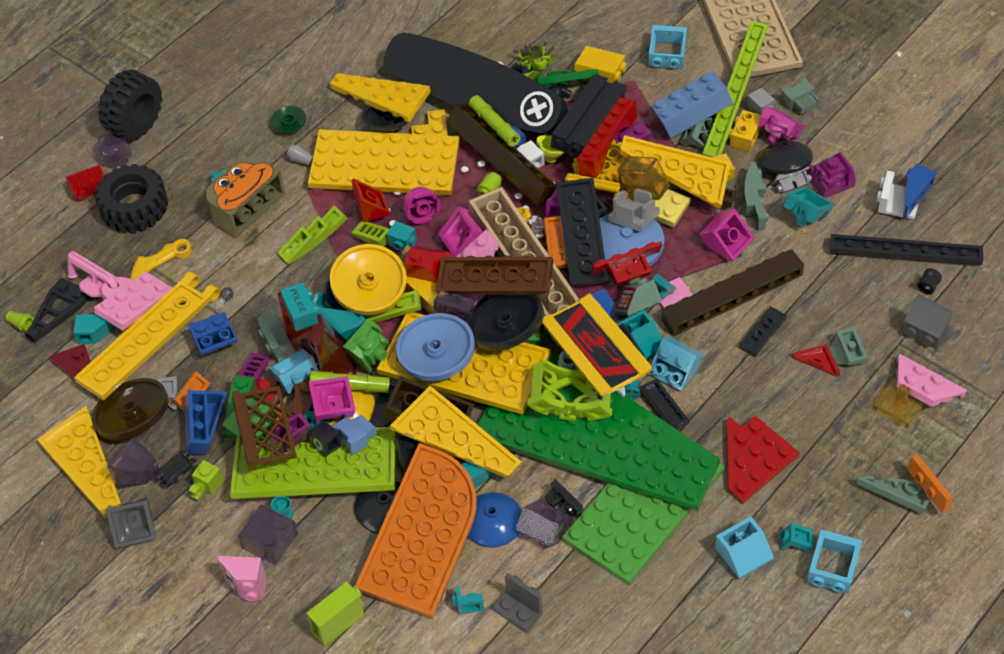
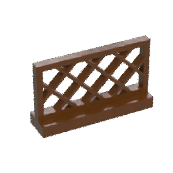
M280 386L240 393V390L232 391V402L248 471L257 470L256 466L297 458ZM277 393L278 398L274 404L265 399L269 394ZM255 398L259 401L252 407L246 404L245 399ZM262 403L271 407L266 414L257 410ZM274 409L282 413L278 421L270 417ZM254 413L262 417L258 425L250 421ZM266 420L275 424L271 431L261 427ZM278 426L286 430L283 438L273 434ZM258 430L267 435L262 442L254 438ZM270 437L279 441L275 449L266 445ZM284 444L290 448L291 453L282 454L278 450ZM262 448L271 452L269 457L259 459L258 454Z

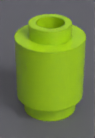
M490 172L484 177L477 187L479 196L501 186L502 179L497 173Z

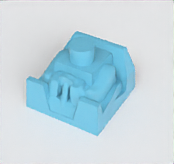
M304 349L299 350L269 368L282 389L288 394L291 393L294 385L309 378L310 370L319 371L313 357Z

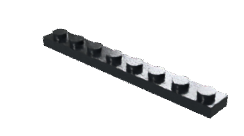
M831 234L830 253L972 265L983 264V246L840 234Z

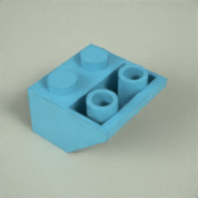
M672 337L663 338L651 364L653 370L647 374L682 391L696 373L704 354Z
M751 516L716 536L715 549L739 579L774 560L764 532Z

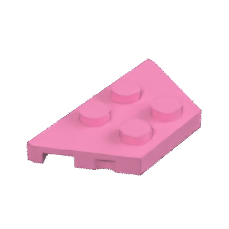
M899 354L896 371V387L931 407L942 402H949L956 396L960 398L965 396L966 389Z

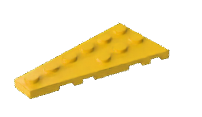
M337 73L330 82L332 90L344 95L350 94L356 100H364L365 104L383 112L389 111L397 118L401 116L408 123L431 92L430 86L346 75L343 73Z
M431 386L389 428L507 479L521 465V461Z

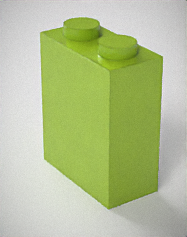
M345 582L306 613L312 634L324 647L364 616V604L361 601L362 594L356 586L351 587L348 582Z

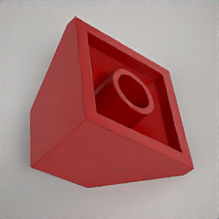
M419 245L411 247L404 261L407 277L437 283L441 257H453V253Z

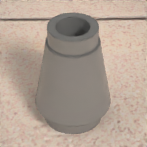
M292 144L287 152V157L290 158V161L308 166L312 165L313 156L299 145Z

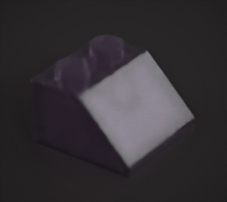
M537 500L523 507L515 529L520 531L521 535L526 538L538 540L539 544L544 547H552L560 542L562 536L573 522L574 517Z

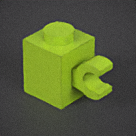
M203 460L192 474L194 484L190 487L189 492L192 493L191 497L199 500L204 492L213 496L224 481L220 468Z

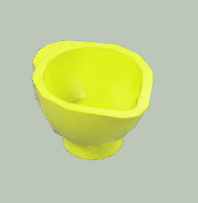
M542 135L537 138L536 143L544 152V160L549 163L556 162L557 158L563 155L564 152L550 147L552 136Z

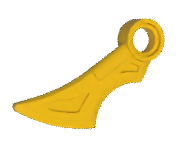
M179 239L174 243L165 244L163 249L155 255L139 256L133 266L130 279L135 280L145 272L149 273L174 257L179 259L189 257L192 253L189 241ZM182 246L187 247L186 250L182 252L177 251L178 248Z

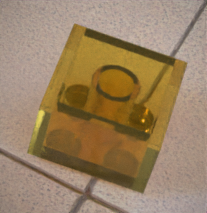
M627 156L617 169L630 198H634V190L638 188L651 192L652 200H660L670 187L657 158Z

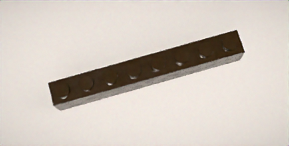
M468 104L454 105L447 119V123L452 126V129L458 132L463 140L469 142L475 151L481 153L486 161L492 163L498 172L504 174L510 183L517 186L521 193L530 198L533 204H546L547 199L553 195L557 185L514 146H509L499 137L497 132L483 118H480Z
M792 249L781 252L777 256L766 259L754 267H749L745 271L734 274L722 282H717L707 289H702L690 297H685L673 305L666 306L662 309V322L673 337L803 276L804 263Z

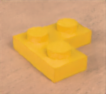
M445 109L427 111L429 124L411 126L412 134L448 136Z

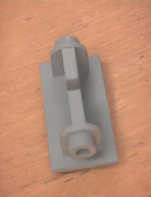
M809 167L794 173L777 175L772 186L777 184V192L785 193L795 188L792 182H795L797 188L809 184L812 181L810 174L807 175L806 173Z

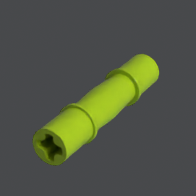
M479 95L473 96L470 99L469 106L509 146L513 147L519 143L520 135L509 123H506L493 111L492 107Z
M310 370L309 381L348 376L351 390H366V392L388 393L389 377L336 374L332 371Z

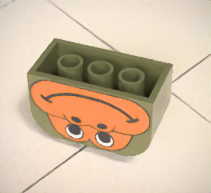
M255 156L243 157L236 161L222 175L216 178L206 190V198L213 223L235 239L285 195L281 171Z

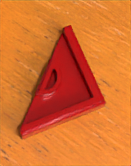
M827 344L794 352L792 355L793 359L833 376H840V371Z

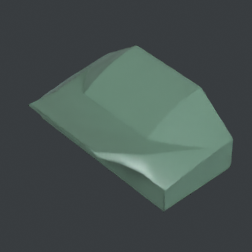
M856 328L836 331L835 340L829 347L836 365L866 363L868 356Z

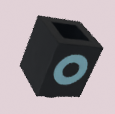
M322 421L308 431L311 446L326 457L341 447L340 433L325 421Z

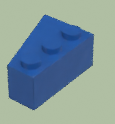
M188 390L184 400L186 450L190 454L206 455L227 392Z

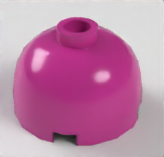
M427 187L411 189L405 195L403 201V209L406 216L415 224H424L433 219L432 216L435 213L438 214L441 207L438 196Z

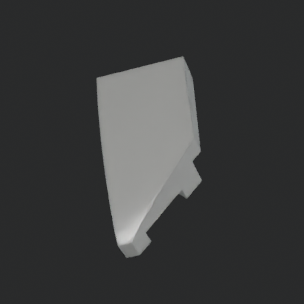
M177 376L157 378V381L164 386L168 393V406L174 411H178V407L171 402L178 393Z

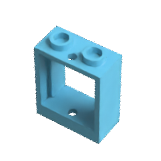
M652 26L649 67L683 69L687 27ZM656 42L681 44L680 55L655 53Z
M821 529L807 582L817 587L823 586L839 593L845 592L849 594L862 540ZM822 548L853 556L847 577L816 569Z

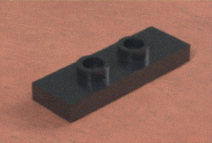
M770 306L740 342L739 348L756 357L786 320L787 315Z
M657 378L640 386V391L663 421L677 430L689 424V419Z

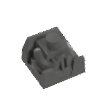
M147 498L115 506L108 505L105 509L115 548L156 539L155 524Z

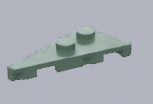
M859 476L857 479V485L921 514H924L931 501L915 480L907 481L904 479L887 478L886 481L874 480L873 476Z

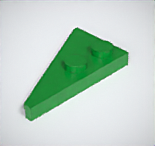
M586 69L576 72V70L551 71L547 75L541 76L540 71L536 80L538 83L548 87L552 86V83L567 84L570 80L590 78L594 74L599 75L598 69Z

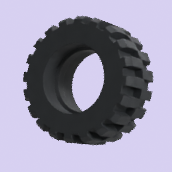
M133 69L124 70L117 73L115 78H111L110 83L105 86L104 92L100 96V103H98V117L100 124L105 130L122 139L135 140L145 135L148 129L154 125V121L157 120L163 99L161 96L162 90L154 79Z
M122 165L119 169H112L111 173L108 172L104 175V179L100 180L95 190V201L102 220H104L107 226L116 231L120 230L123 233H127V231L131 233H137L139 230L145 231L147 227L156 225V221L159 222L163 218L162 214H165L167 211L168 198L162 178L155 170L148 169L144 165ZM132 194L144 195L135 202L120 203L126 196Z

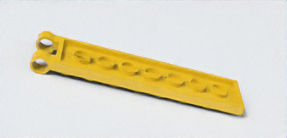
M188 272L180 282L74 377L75 382L104 401L210 301H216L221 294V290L210 284L206 287L205 291L200 293L194 289L199 284L200 277L193 272Z

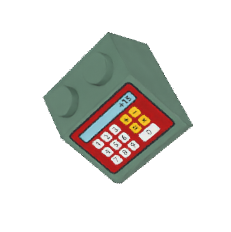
M637 277L629 280L630 284L623 287L614 312L615 315L629 316L661 302L662 299L655 281L646 277L641 279Z

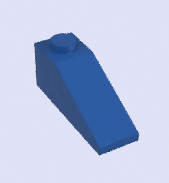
M918 163L912 169L909 168L905 175L907 179L903 207V218L907 219L934 185L936 172Z

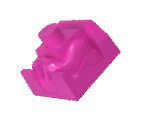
M768 106L765 107L758 124L759 127L765 128L766 131L770 132L768 140L774 143L778 142L780 138L788 140L794 137L798 139L806 125L781 111Z
M459 206L438 234L454 257L460 254L483 233L469 215L470 210Z
M348 376L309 381V393L313 401L316 423H319L321 419L340 418L344 414L348 418L354 416L356 410Z

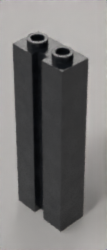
M594 74L552 133L550 147L578 157L619 98H625L627 85L616 81L609 83L607 82L608 78Z

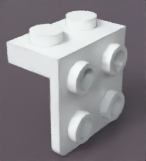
M887 171L886 178L882 177L880 188L883 190L878 191L876 202H880L878 212L903 217L905 187L892 184L895 172ZM918 205L907 218H915Z

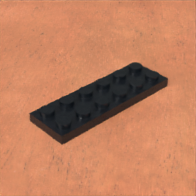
M594 178L557 182L571 288L608 283L607 271L595 275L591 274L592 266L596 261L601 259L605 261Z

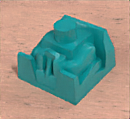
M806 187L788 192L784 207L793 211V215L797 217L795 223L802 227H805L809 222L822 221L831 213L835 206L831 201Z

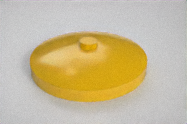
M374 244L357 245L344 251L335 260L330 272V286L335 299L345 309L361 315L380 314L394 307L402 298L407 284L406 270L401 259L391 250Z

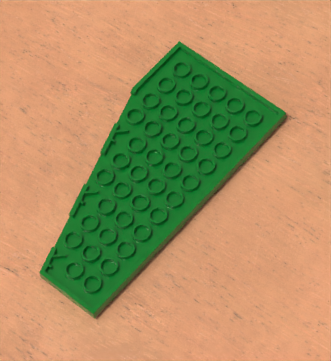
M551 354L548 361L559 366V356ZM569 359L563 360L566 364L573 363V361ZM571 384L557 390L570 403H573L577 397L584 395ZM616 391L611 393L610 398L612 416L599 420L588 421V417H576V420L559 419V415L549 413L547 416L537 412L528 405L523 415L488 405L478 423L479 427L507 450L699 511L720 463L719 457L626 395L622 398Z

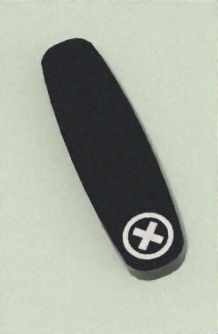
M410 33L397 34L392 38L386 49L384 64L388 71L411 84L430 86V95L453 106L455 104L469 105L470 99L473 96L479 95L506 123L515 126L520 131L539 136H552V133L568 112L567 103L564 98L549 88L503 64L466 49Z

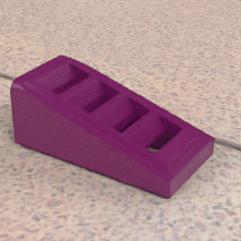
M252 352L241 369L239 376L250 377L248 375H253L257 387L259 378L262 379L270 361V356Z

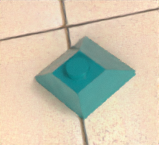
M319 308L321 315L346 340H349L366 321L362 315L358 317L350 311Z

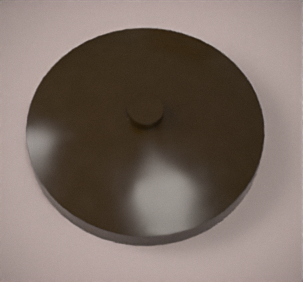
M139 378L124 382L104 401L100 399L94 408L92 423L97 432L106 439L124 440L135 437L150 429L162 418L169 403L168 393L164 386L155 379Z

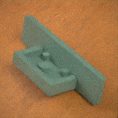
M274 310L257 317L261 327L258 331L263 340H268V343L265 345L270 354L274 353L280 362L296 353Z

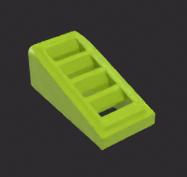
M362 220L351 234L368 244L384 247L388 243L387 233L390 229L373 223L363 222Z

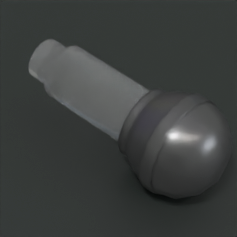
M226 287L221 290L220 298L212 309L214 312L217 313L226 301L233 298L234 292L231 288Z

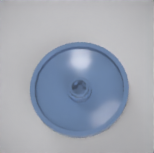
M609 214L600 218L605 260L611 259L615 254L620 253L622 255L628 253L633 248H643L650 242L657 243L661 241L663 246L660 252L645 257L649 266H652L660 258L664 249V233L656 220H653L640 232L609 222Z
M435 313L422 316L407 325L398 338L396 352L401 367L409 375L420 380L439 381L458 374L470 363L475 352V340L471 328L465 321L454 315Z

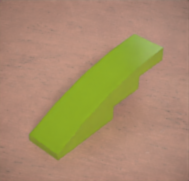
M334 205L323 218L317 216L306 229L301 226L277 253L286 263L291 264L322 243L348 218Z

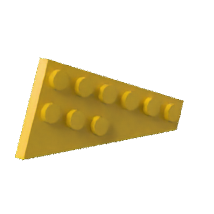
M624 135L619 154L721 209L730 162Z
M87 406L37 439L41 447L101 515L107 519L105 509L108 505H120L121 502Z

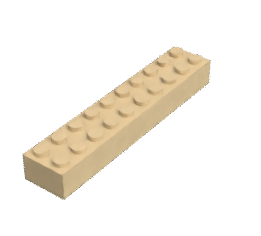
M502 187L469 200L470 216L483 232L487 229L499 243L498 251H495L498 257L505 255L512 257H521L523 255L550 257ZM553 262L549 295H537L543 305L544 316L552 315L579 301V298ZM550 334V336L552 337V339L554 340V342H555L556 345L558 346V345H559L558 342H557V341L553 338V336Z

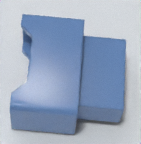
M362 415L352 420L345 417L332 425L340 433V440L350 449L349 454L351 455L367 447L368 439L377 435L376 427Z

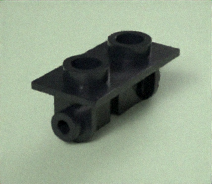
M186 449L179 451L170 459L174 466L171 467L167 462L156 471L157 474L154 476L158 481L162 480L159 483L160 486H171L178 481L177 477L180 474L190 471L193 468L192 464L197 460L188 458L190 453Z

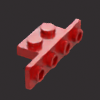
M661 241L657 243L650 242L643 248H633L628 253L622 255L620 253L615 254L611 259L605 261L603 259L598 260L593 264L591 274L595 275L609 270L616 286L627 283L629 280L637 277L641 278L650 275L652 270L645 257L659 253L663 244Z

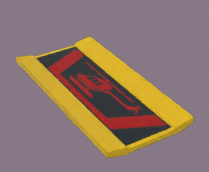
M590 293L578 302L543 318L542 324L600 396L608 395L653 370L649 362Z

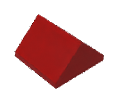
M354 178L351 180L355 202L363 222L390 215V210L382 191Z

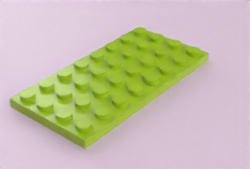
M376 427L377 435L368 439V446L351 455L349 454L350 449L341 442V447L327 457L311 446L310 438H306V440L295 446L297 458L256 466L257 470L248 471L242 441L236 436L230 491L231 499L395 490L396 448L394 440L396 439V432L389 429L390 427ZM263 434L259 438L260 442H262L265 439L266 434ZM262 448L258 454L259 459L269 457L271 452Z

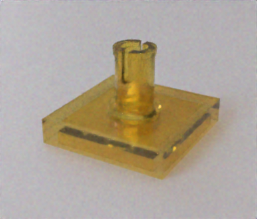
M893 378L874 403L873 409L908 428L926 403L909 395L910 387H907L906 391V385L904 384L899 385L897 388V379Z

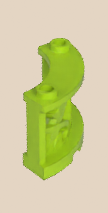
M548 360L532 365L531 397L528 398L527 405L532 409L547 416L549 413L559 415V419L576 420V417H588V421L612 416V409L610 408L611 393L602 396V400H599V393L595 391V388L580 370L562 368ZM571 384L584 395L577 397L573 403H570L557 390Z

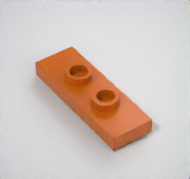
M561 216L544 218L548 255L553 258L554 264L558 269L567 268L568 263Z
M918 454L912 455L907 470L913 476L915 482L926 492L927 497L934 502L942 513L949 511L953 497Z

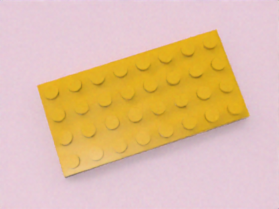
M319 129L308 187L353 190L351 180L354 178L382 192L408 193L416 187H427L436 195H452L460 139L459 136Z
M415 312L405 315L387 349L388 355L386 359L381 361L377 368L378 374L399 379L402 376L428 387L431 386L444 393L518 414H524L532 391L533 371L531 367L541 361L549 360L551 349L523 342L510 349L488 351L475 344V352L470 363L458 374L439 381L420 380L409 375L401 367L396 352V345L405 327L425 315Z

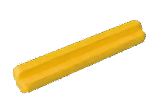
M568 173L566 181L592 177ZM594 178L595 189L613 193L619 192L620 183Z

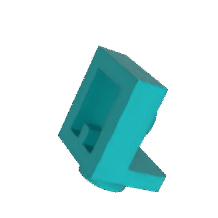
M790 523L779 534L780 549L785 550L789 546H793L809 552L813 548V530Z
M455 587L456 594L452 595L454 607H458L459 615L484 611L482 593H470L466 596H461L460 587Z

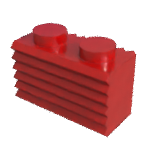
M98 164L97 166L90 167V169L87 168L76 174L73 173V175L66 176L68 186L75 201L85 200L89 196L94 195L98 183L101 179H104V173Z

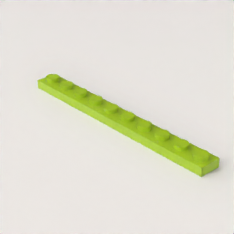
M751 21L727 86L733 104L718 111L702 153L704 156L715 157L722 155L730 129L733 126L768 29L767 24Z

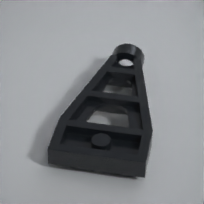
M60 278L49 290L31 326L24 332V336L30 342L36 343L40 338L80 310L91 296L82 292L79 285ZM58 298L70 303L62 311L52 308V305ZM47 313L56 317L48 324L41 322Z

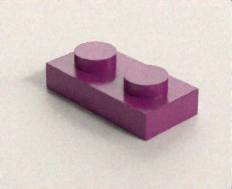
M640 122L616 135L614 140H616V144L622 142L625 135L646 141L652 137V132Z

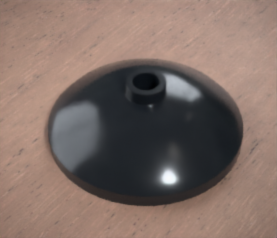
M369 105L362 112L363 123L374 131H395L408 124L401 116L397 118L389 111L383 112Z
M790 140L773 143L764 148L758 156L760 167L765 171L776 174L800 171L809 166L813 160L812 150L808 146Z
M395 480V490L360 492L355 501V514L358 522L366 530L376 534L379 533L401 482Z

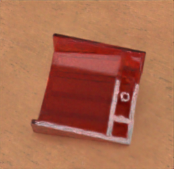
M281 292L277 293L289 341L307 332L309 345L317 354L320 371L356 375V365L343 347L346 342L320 312L317 315V324L296 331L283 303Z

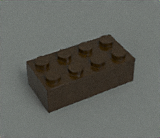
M400 376L386 406L384 420L393 423L428 386ZM436 390L467 417H471L474 407L473 403Z

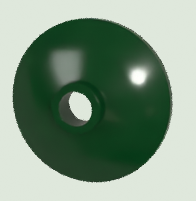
M284 106L273 113L271 123L274 129L279 132L293 133L305 125L306 114L299 107Z

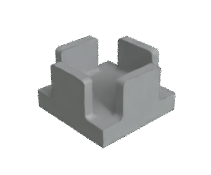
M636 188L633 200L626 199V191L622 190L613 198V212L609 214V222L641 232L660 214V208L655 207V200H652L651 192Z

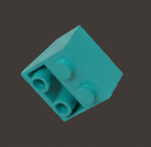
M644 309L617 323V326L622 323L627 326L644 353L645 359L656 354L662 337L655 321Z

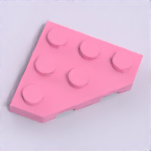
M486 229L456 257H485L488 255L494 257L495 251H498L499 243ZM465 294L474 306L487 295Z

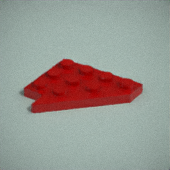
M756 415L742 427L731 417H728V492L741 504H744L799 457L800 452Z

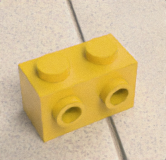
M743 110L741 115L736 117L735 127L730 129L728 135L730 147L751 152L761 130V127L758 126L761 115Z

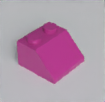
M736 209L721 211L699 234L709 249L729 261H734L755 238Z

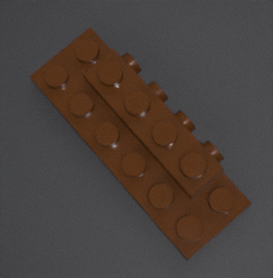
M490 255L485 257H441L436 292L437 294L549 295L554 260L552 257H531L528 255L521 257L509 255L503 257H493Z

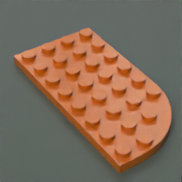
M421 443L418 444L355 586L360 592L429 618H434L476 515V492L472 479L456 459L438 449Z

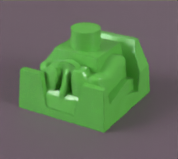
M369 318L343 347L356 366L371 372V365H375L378 360L384 361L388 352L385 348L390 345V342L381 334V328Z

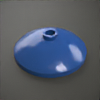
M488 492L476 496V515L468 538L475 544L488 548L501 547L512 542L519 535L523 526V513L519 504L512 497L499 492Z

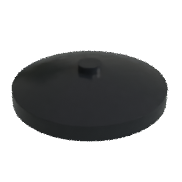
M497 294L489 298L477 308L469 322L475 344L484 350L501 351L523 343L540 327L544 318V308L537 295Z

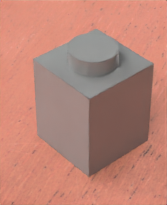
M762 88L747 96L746 107L752 113L762 115L766 106L774 108L775 99Z

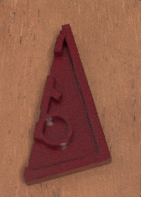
M85 344L49 356L51 363L59 366L74 381V377L91 362Z

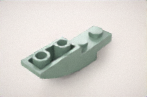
M752 162L746 174L743 204L746 218L754 217L757 230L759 231L765 230L766 222H768V213L763 209L766 184L761 180V169L757 168L756 162Z

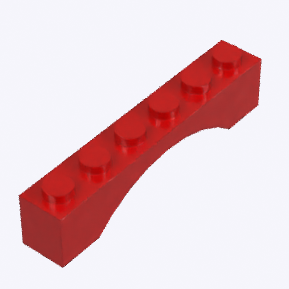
M619 98L577 157L579 175L593 178L598 177L603 170L608 150L615 136L623 128L632 127L638 118L636 100Z

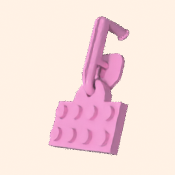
M74 251L68 253V278L74 279L78 277L79 274L76 271V266L89 273L90 276L80 282V290L91 297H102L104 301L94 307V313L122 331L136 322L173 288L148 272H145L135 280L116 277Z

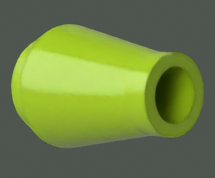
M9 311L6 314V321L21 331H26L34 320L28 313Z

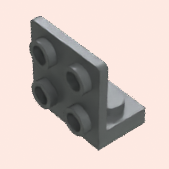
M507 573L505 575L506 592L493 606V611L525 633H528L542 616L541 594L536 588H530L525 585L518 576H512Z

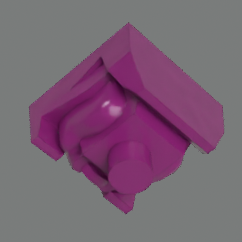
M841 152L814 166L811 164L807 166L809 169L806 173L807 175L810 174L812 178L811 183L824 198L855 187L854 169Z

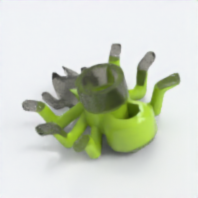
M546 41L542 47L531 46L530 44L528 47L525 44L524 52L522 49L520 52L513 50L518 55V57H515V60H519L522 66H526L530 70L533 65V69L539 72L546 70L547 65L551 64L552 59L556 58L557 54L551 55V52L555 49V47H551L548 50L547 56H544Z

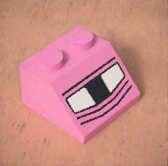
M219 556L218 560L224 578L235 592L246 601L263 600L267 577L261 558Z

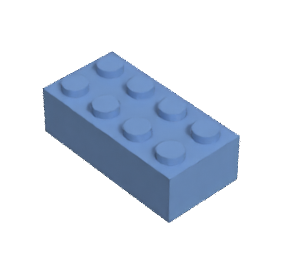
M712 70L665 98L658 100L651 107L670 138H673L733 104L726 86Z

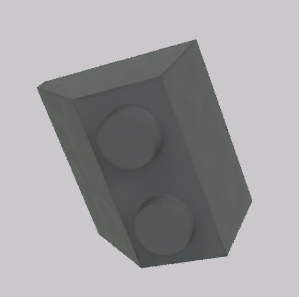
M918 294L904 320L902 333L922 342L928 347L937 349L948 333L953 311Z

